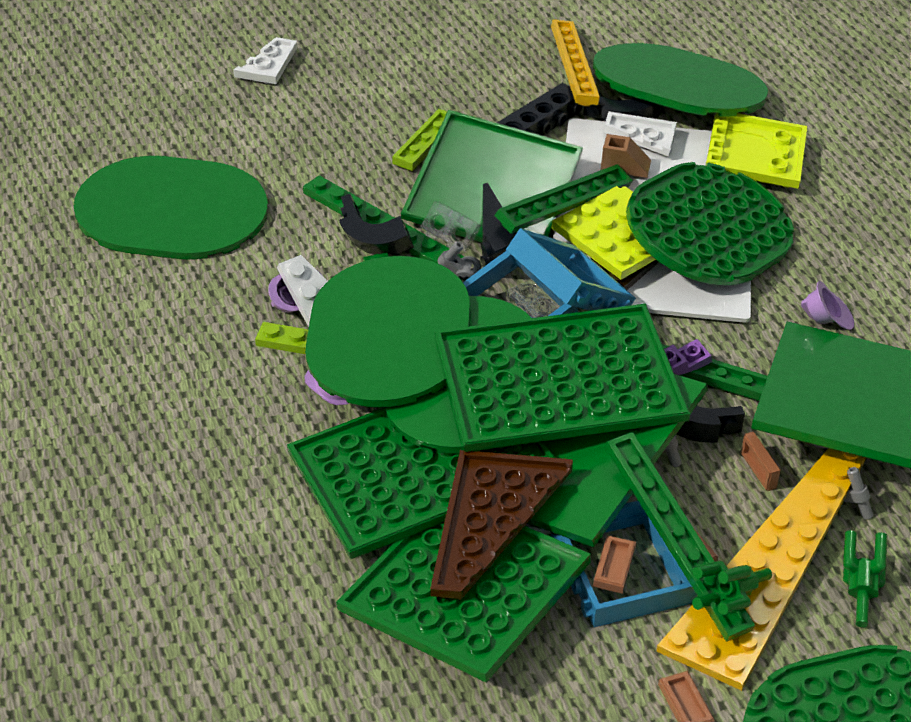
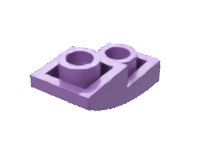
M698 339L679 349L674 344L664 349L672 370L676 375L694 371L712 362L711 354Z

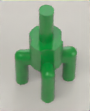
M848 530L845 532L843 581L848 584V594L857 599L856 626L865 628L868 626L869 600L878 597L879 588L884 587L886 582L887 534L883 532L875 534L873 560L868 558L857 559V533Z
M715 561L694 567L692 573L696 579L715 575L717 577V589L715 592L694 598L692 605L695 609L700 610L709 607L713 601L716 604L720 600L726 599L728 601L721 602L718 605V611L722 615L748 608L751 605L749 595L752 594L754 589L758 588L759 582L772 578V571L769 568L753 571L748 565L728 569L723 561Z

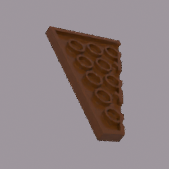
M460 450L430 588L431 596L462 599L570 475L573 469V459L478 451L464 452V450Z

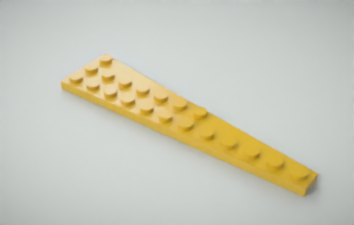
M828 448L727 564L728 569L748 565L753 571L763 568H769L772 571V578L759 582L758 588L754 589L752 594L749 595L751 605L745 608L755 624L753 631L726 642L706 608L697 610L692 605L657 645V652L742 691L845 500L848 490H850L851 482L847 473L848 469L856 467L860 472L867 458Z

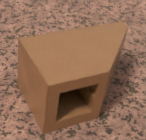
M607 134L603 145L601 170L618 164L628 175L647 178L651 159L630 137Z

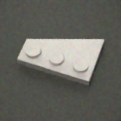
M276 37L260 49L259 55L255 58H248L246 65L235 68L234 77L277 84L297 50V41Z
M608 112L604 133L630 137L637 145L669 157L677 122Z
M302 255L279 263L277 270L309 327L313 302L320 289L328 281Z

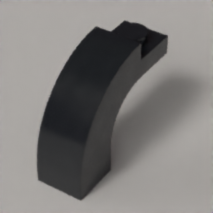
M600 96L598 105L584 106V115L601 121H606L608 112L657 119L662 113L664 106L635 97L620 101Z
M350 193L341 197L344 207L340 209L344 218L340 219L339 222L356 247L372 255L388 253V256L400 254L414 248L408 229L401 216L381 224H370L362 220L358 206Z
M696 406L690 414V420L685 421L676 435L697 442L718 443L719 434L742 432L745 417L744 409L742 406L713 409Z

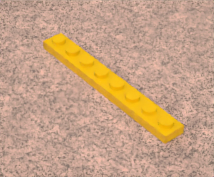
M553 19L551 29L575 103L582 106L598 105L600 96L574 22Z

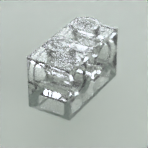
M439 201L433 202L421 225V228L426 230V236L436 241L439 238L448 242L446 245L448 248H451L455 242H460L463 245L462 251H468L481 227V224ZM438 215H441L445 220V224L441 229H437L434 226V219ZM459 227H463L466 231V237L463 241H459L455 237V232Z
M532 279L507 290V302L519 307L531 318L548 316L560 307Z

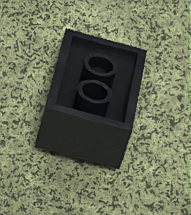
M488 182L483 184L482 256L480 260L483 267L504 253L517 234V231L510 233L494 216L502 206Z

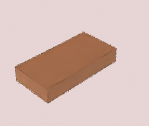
M754 431L746 433L741 449L742 456L765 490L777 489L781 470Z
M607 535L594 577L593 587L623 594L636 542Z
M688 671L659 679L658 685L678 722H715Z

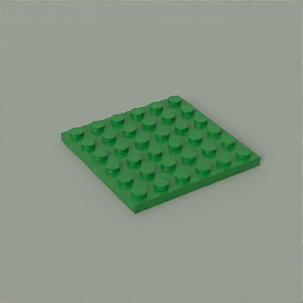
M443 522L394 542L336 601L339 611L487 683L591 563V555L588 552L525 526L462 599L431 596L430 588L445 523Z

